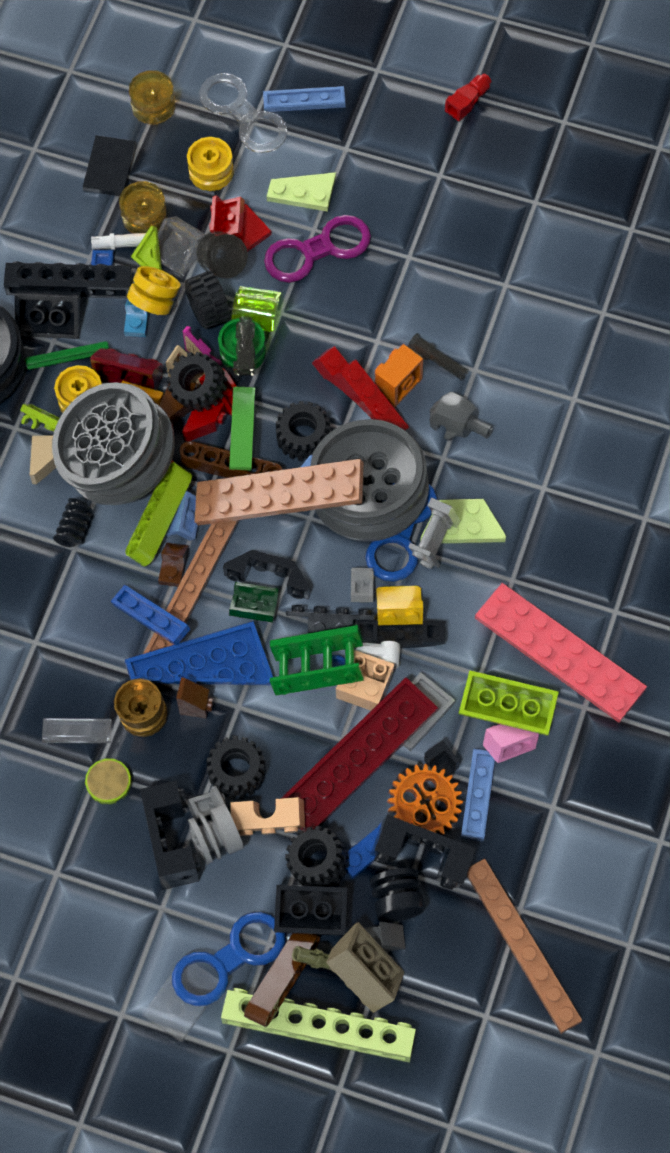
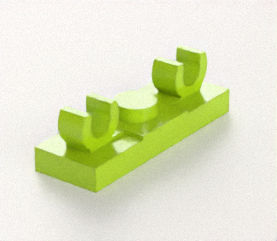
M23 404L20 410L27 414L23 416L21 423L27 424L31 418L33 420L32 429H37L41 422L45 424L44 428L54 432L60 419L32 404Z

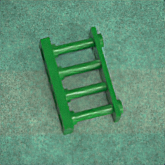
M358 625L270 640V648L275 661H279V676L270 678V684L275 696L364 681L360 665L355 663L354 648L363 646V638ZM345 650V665L332 667V652ZM323 653V669L310 671V655ZM301 657V673L288 675V659Z

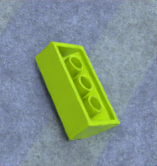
M469 670L459 715L548 736L559 692Z

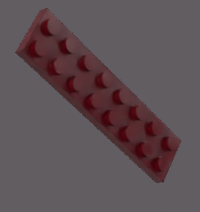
M405 677L281 798L299 797L304 800L305 828H298L300 831L306 832L308 827H312L315 830L316 826H321L439 710L408 678Z

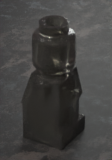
M240 317L239 322L236 324L237 361H233L234 375L255 376L256 356L252 341L255 338V324L252 322L251 317Z

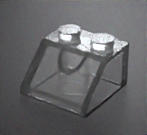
M177 216L164 219L158 232L161 264L180 276H184L202 255L209 236Z

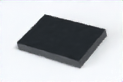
M96 135L83 183V191L124 197L136 141Z

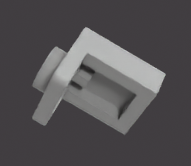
M373 568L351 569V602H373Z
M212 786L210 793L188 799L187 805L196 823L200 822L198 815L203 814L206 820L211 819L210 810L226 804L223 793L219 792L217 786Z

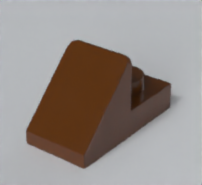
M166 543L161 552L162 564L158 579L160 585L179 586L183 578L188 545Z

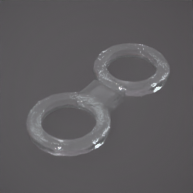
M220 73L207 78L203 82L199 91L200 102L211 113L219 115L230 114L240 124L239 136L246 148L253 152L268 153L280 148L285 142L288 132L284 120L274 112H257V109L246 100L247 89L240 78L232 74ZM226 82L234 85L239 91V95L233 103L221 106L209 100L207 97L209 89L217 83ZM267 120L276 124L279 133L273 141L260 144L249 138L247 135L248 128L257 121Z

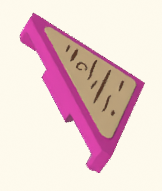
M186 326L183 330L185 351L192 352L194 355L196 352H200L203 355L206 354L221 366L222 361L209 354L211 349L201 339L197 340L192 335L191 327Z

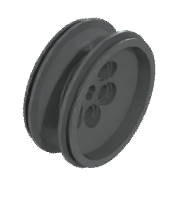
M125 383L101 384L79 395L62 413L55 427L52 439L54 463L61 477L68 484L76 488L83 497L101 505L130 503L150 492L166 474L175 449L174 430L167 413L154 403L145 391Z
M357 420L334 429L323 438L314 450L310 466L361 459L364 463L363 504L316 509L315 511L321 521L341 536L365 542L388 539L407 529L423 511L429 493L426 459L418 442L402 428L381 420ZM380 500H385L383 503H378Z

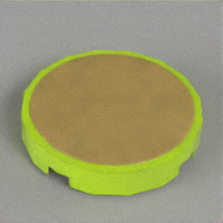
M103 759L97 761L89 768L85 778V785L88 793L95 801L101 804H114L127 796L131 788V776L128 768L122 762L116 759Z

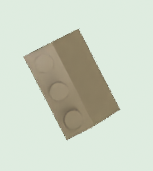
M359 922L354 924L332 948L326 961L330 969L345 982V985L373 1013L395 1000L404 971Z

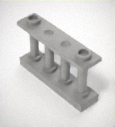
M431 497L428 504L432 514L431 520L419 545L416 546L412 543L409 545L410 550L413 552L412 555L421 560L420 565L432 569L433 566L439 568L440 563L435 558V555L447 529H450L451 526L457 528L461 521L452 506Z

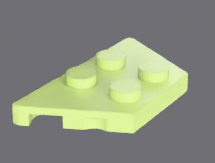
M484 499L439 500L452 506L461 520L457 528L451 526L450 529H447L441 543L505 542L506 535Z

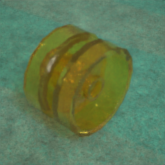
M145 71L132 79L129 85L130 104L132 112L138 120L147 124H158L172 116L175 110L174 87L171 79L166 74L159 71Z
M138 181L128 185L122 191L119 197V207L122 222L127 230L133 234L147 233L151 226H156L157 231L164 226L167 220L165 197L162 190L156 184L148 181Z

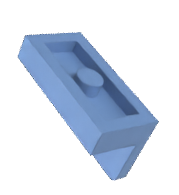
M188 491L185 492L165 537L177 534L189 541L195 539L198 527L194 522L195 495Z

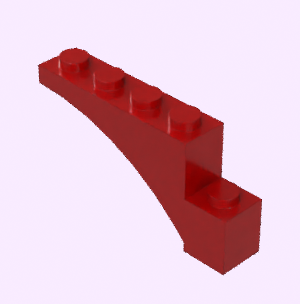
M334 346L312 362L324 379H327L343 391L371 419L392 423L403 430L409 428L356 359L348 363Z

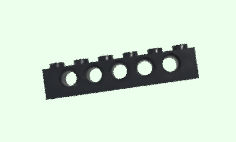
M15 261L13 263H6L3 285L6 295H15L17 290L22 288L82 291V297L128 299L127 294L131 284H133L134 276L132 266L124 264L111 266L105 264H44L41 262L22 263Z

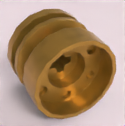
M134 679L123 684L116 692L114 698L115 710L124 728L130 734L138 737L152 736L165 725L168 716L167 707L155 684L145 679Z

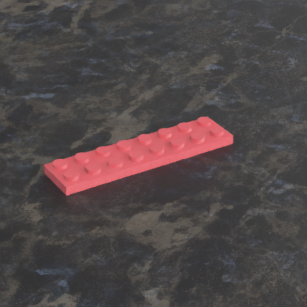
M503 583L475 614L476 620L619 723L647 688L646 685Z

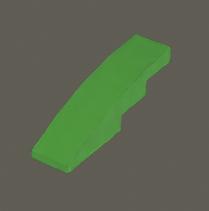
M233 386L229 467L231 470H251L254 387Z

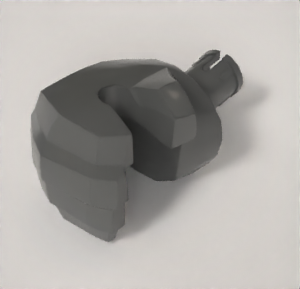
M454 392L443 395L430 408V427L437 431L443 425L446 428L444 439L447 441L452 440L456 436L466 438L471 431L487 439L493 430L492 425L478 419L479 410L475 405Z

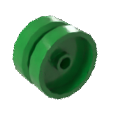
M238 318L227 322L222 327L218 336L221 361L225 367L232 366L237 368L242 374L259 368L266 356L265 336L261 326L251 319Z

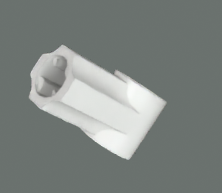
M383 641L381 644L363 643L362 647L356 648V651L395 664L394 669L399 667L401 645L398 642Z

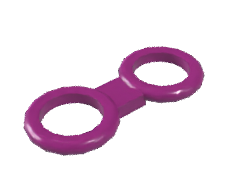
M342 215L335 217L326 223L320 235L303 242L298 239L286 238L273 243L265 253L264 264L266 270L273 278L280 282L291 283L300 281L312 270L313 262L331 254L336 258L350 259L364 253L370 243V231L363 220L355 216ZM345 224L356 227L362 235L360 243L356 247L347 250L337 248L330 241V234L333 229ZM295 248L304 255L305 264L296 272L284 273L274 266L273 257L281 249Z

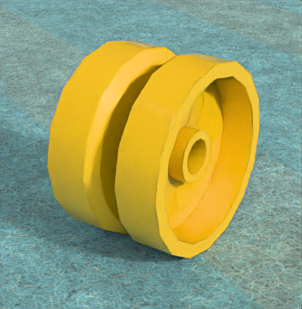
M205 137L195 141L190 146L187 153L190 180L193 184L206 191L220 190L227 186L232 180L234 173L232 152L228 144L220 138Z
M149 266L138 267L133 279L135 283L131 284L127 294L128 300L146 312L156 315L169 314L174 303L172 298L177 296L181 284L175 277L160 269Z
M76 365L65 369L59 374L54 389L62 413L79 395L102 384L100 376L93 369L87 366Z

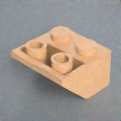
M354 650L355 663L360 665L364 681L337 685L336 698L371 711L385 698L395 664Z

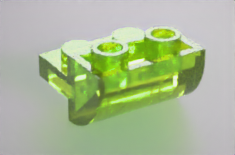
M239 286L238 293L235 294L231 320L238 318L251 319L258 323L263 331L273 332L281 300V292Z

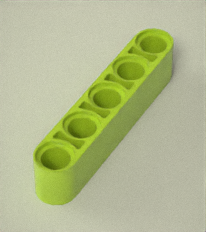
M175 462L170 464L166 474L157 484L125 550V554L143 567L149 565L154 559L192 479V475Z

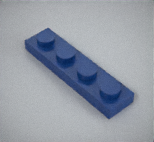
M126 585L111 600L113 606L175 646L190 631L186 623Z

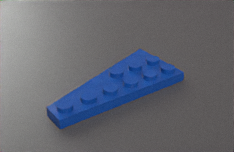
M253 621L185 641L177 646L172 645L128 658L124 662L130 680L145 679L152 683L180 684L182 677L196 684L271 685L270 678L273 677Z

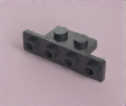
M291 605V608L286 610V616L308 617V634L353 626V619L376 620V613L368 608H359L358 612L349 611L347 607H336V610H327L325 606H314V609H305L304 605Z

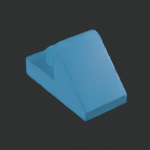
M127 300L125 303V336L146 337L149 312L141 310Z

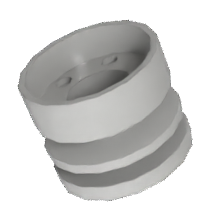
M225 804L210 810L212 819L210 822L206 820L203 814L198 815L201 826L197 825L194 818L188 819L193 844L207 865L213 862L210 855L211 851H213L218 860L221 859L219 848L222 846L228 854L244 849L239 832Z

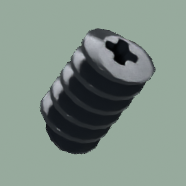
M75 498L68 499L69 503L65 506L66 511L63 512V518L59 522L60 526L56 529L57 534L53 537L56 543L70 548L74 544H81V540L77 537H83L84 532L79 529L87 528L83 521H90V517L86 513H93L92 508Z

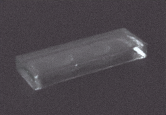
M43 719V743H111L112 719Z

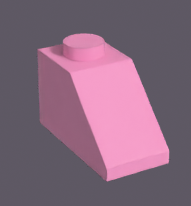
M499 724L486 729L483 746L495 761L500 763L536 749L539 734Z

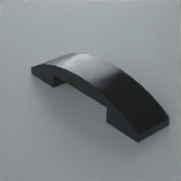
M355 620V625H358L362 635L363 643L381 644L383 641L398 642L401 648H420L445 644V621H423V624L378 625V620Z

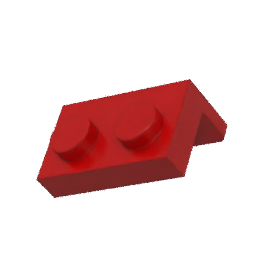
M217 195L212 198L209 229L220 242L242 237L245 200L241 196L223 201Z

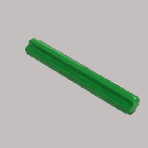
M104 341L27 357L26 366L28 370L89 358L100 348L109 349L108 342Z

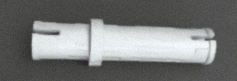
M111 233L109 236H92V250L138 247L146 233L114 235V233Z

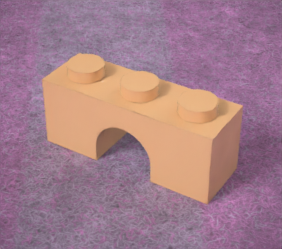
M299 797L276 799V810L271 817L266 819L260 815L259 803L255 801L231 802V817L240 836H251L253 831H262V834H275V830L284 829V833L298 832V828H305L304 800Z

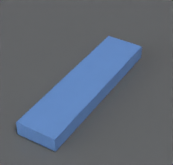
M344 86L263 91L264 112L345 107Z
M473 749L461 838L484 841L495 759L486 750Z

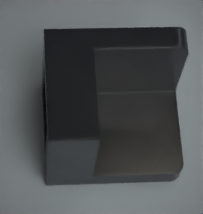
M443 740L424 753V761L429 768L432 769L436 765L437 773L445 769V778L459 769L460 761Z

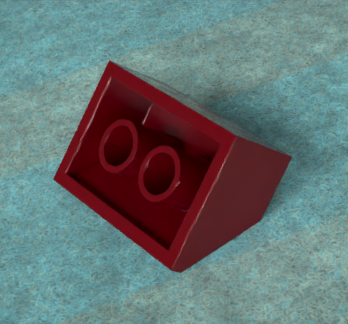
M100 348L90 359L92 369L100 376L101 382L122 383V381L158 390L163 376L162 363H159L157 360L139 358L135 354L119 353L111 348Z

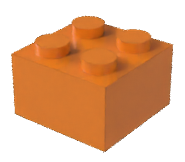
M403 344L399 349L396 348L391 352L389 359L384 364L381 363L376 368L375 384L394 408L422 380L423 358Z

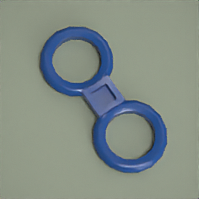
M430 484L428 493V504L431 497L437 500L435 491ZM428 504L407 529L388 539L372 541L366 550L365 560L368 568L374 569L373 575L383 581L395 582L403 580L413 573L417 566L418 558L412 555L413 552L409 548L410 543H412L410 539L415 524L424 522L431 517L432 514ZM397 543L407 550L409 561L399 571H385L376 564L374 558L378 548L384 544Z
M263 912L248 913L234 923L230 932V943L213 955L207 952H193L184 956L175 965L172 973V986L176 995L185 1003L194 1006H207L216 1002L225 993L228 985V975L245 963L256 966L266 965L274 961L285 946V933H275L276 942L274 947L263 955H253L245 951L239 942V935L245 926L259 922L268 925L274 931L275 918ZM204 962L216 969L219 981L217 987L211 993L197 996L189 993L184 988L181 982L182 974L193 963Z

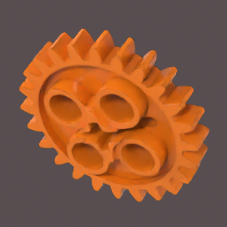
M424 764L422 770L419 769L418 765H415L413 773L407 768L405 770L406 777L399 774L398 779L400 782L393 781L392 785L396 790L390 789L388 792L394 796V798L387 800V803L393 804V807L389 808L388 812H395V818L435 833L438 831L443 836L445 834L443 827L451 830L452 825L449 821L456 823L458 819L454 814L462 812L459 808H456V806L463 803V801L456 799V797L462 794L461 791L454 790L458 783L451 784L449 782L452 779V775L444 777L445 769L437 773L436 765L431 770H428L427 764ZM431 781L435 785V790L432 792L425 790L423 783ZM414 784L418 785L423 799L430 800V802L428 803V807L426 806V804H420L422 797L417 791V789L414 787ZM405 792L413 793L415 801L411 803L405 801L403 794ZM435 802H444L446 811H437ZM428 808L435 815L436 820H433L431 818ZM415 813H424L426 815V822H417Z

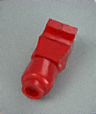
M487 74L477 75L469 84L457 89L452 96L450 95L446 99L445 112L460 122L472 111L479 97L489 89L490 77Z

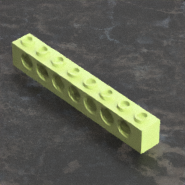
M234 988V991L227 990L221 1016L222 1023L410 1062L416 1029L411 1028L410 1024L399 1022L397 1025L389 1024L388 1020L383 1018L365 1019V1016L359 1013L341 1014V1011L335 1008L322 1010L317 1009L318 1006L315 1004L304 1003V1005L294 1004L293 1000L285 998L278 1010V1016L272 1019L267 1027H264L244 1017L242 1009L249 1003L253 995L239 988ZM293 1014H299L302 1020L297 1024H293L289 1021V1018ZM316 1019H322L326 1024L323 1028L317 1029L313 1027L312 1023ZM339 1024H346L349 1030L341 1034L336 1031V1027ZM362 1029H370L373 1035L365 1039L359 1033ZM388 1033L393 1034L396 1037V1041L391 1044L386 1043L383 1040L384 1035Z

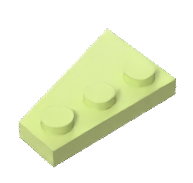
M336 172L271 179L267 201L328 212Z

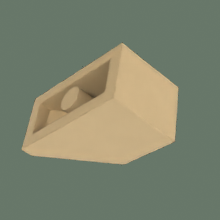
M32 436L30 462L32 484H38L56 468L52 453L53 436Z

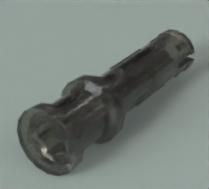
M416 333L410 340L408 348L420 354L424 360L428 361L430 359L461 381L466 377L464 374H468L469 369L437 350V346L434 343L425 341L419 333Z

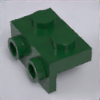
M235 582L229 616L273 623L278 605L279 590L272 587Z

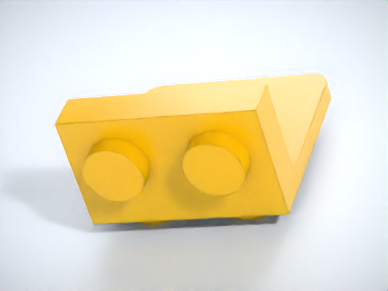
M389 586L376 589L378 625L423 624V601L419 586Z

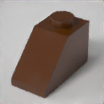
M181 677L176 698L180 715L206 719L208 711L212 712L214 698L210 696V690Z

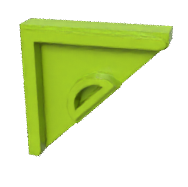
M151 226L131 257L140 266H149L162 270L158 231L156 226Z

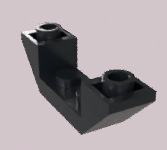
M250 550L223 565L224 576L231 581L237 582L240 580L245 582L250 566L260 572L270 571L282 578L288 576L287 594H290L293 598L309 599L310 597L309 585L295 561Z

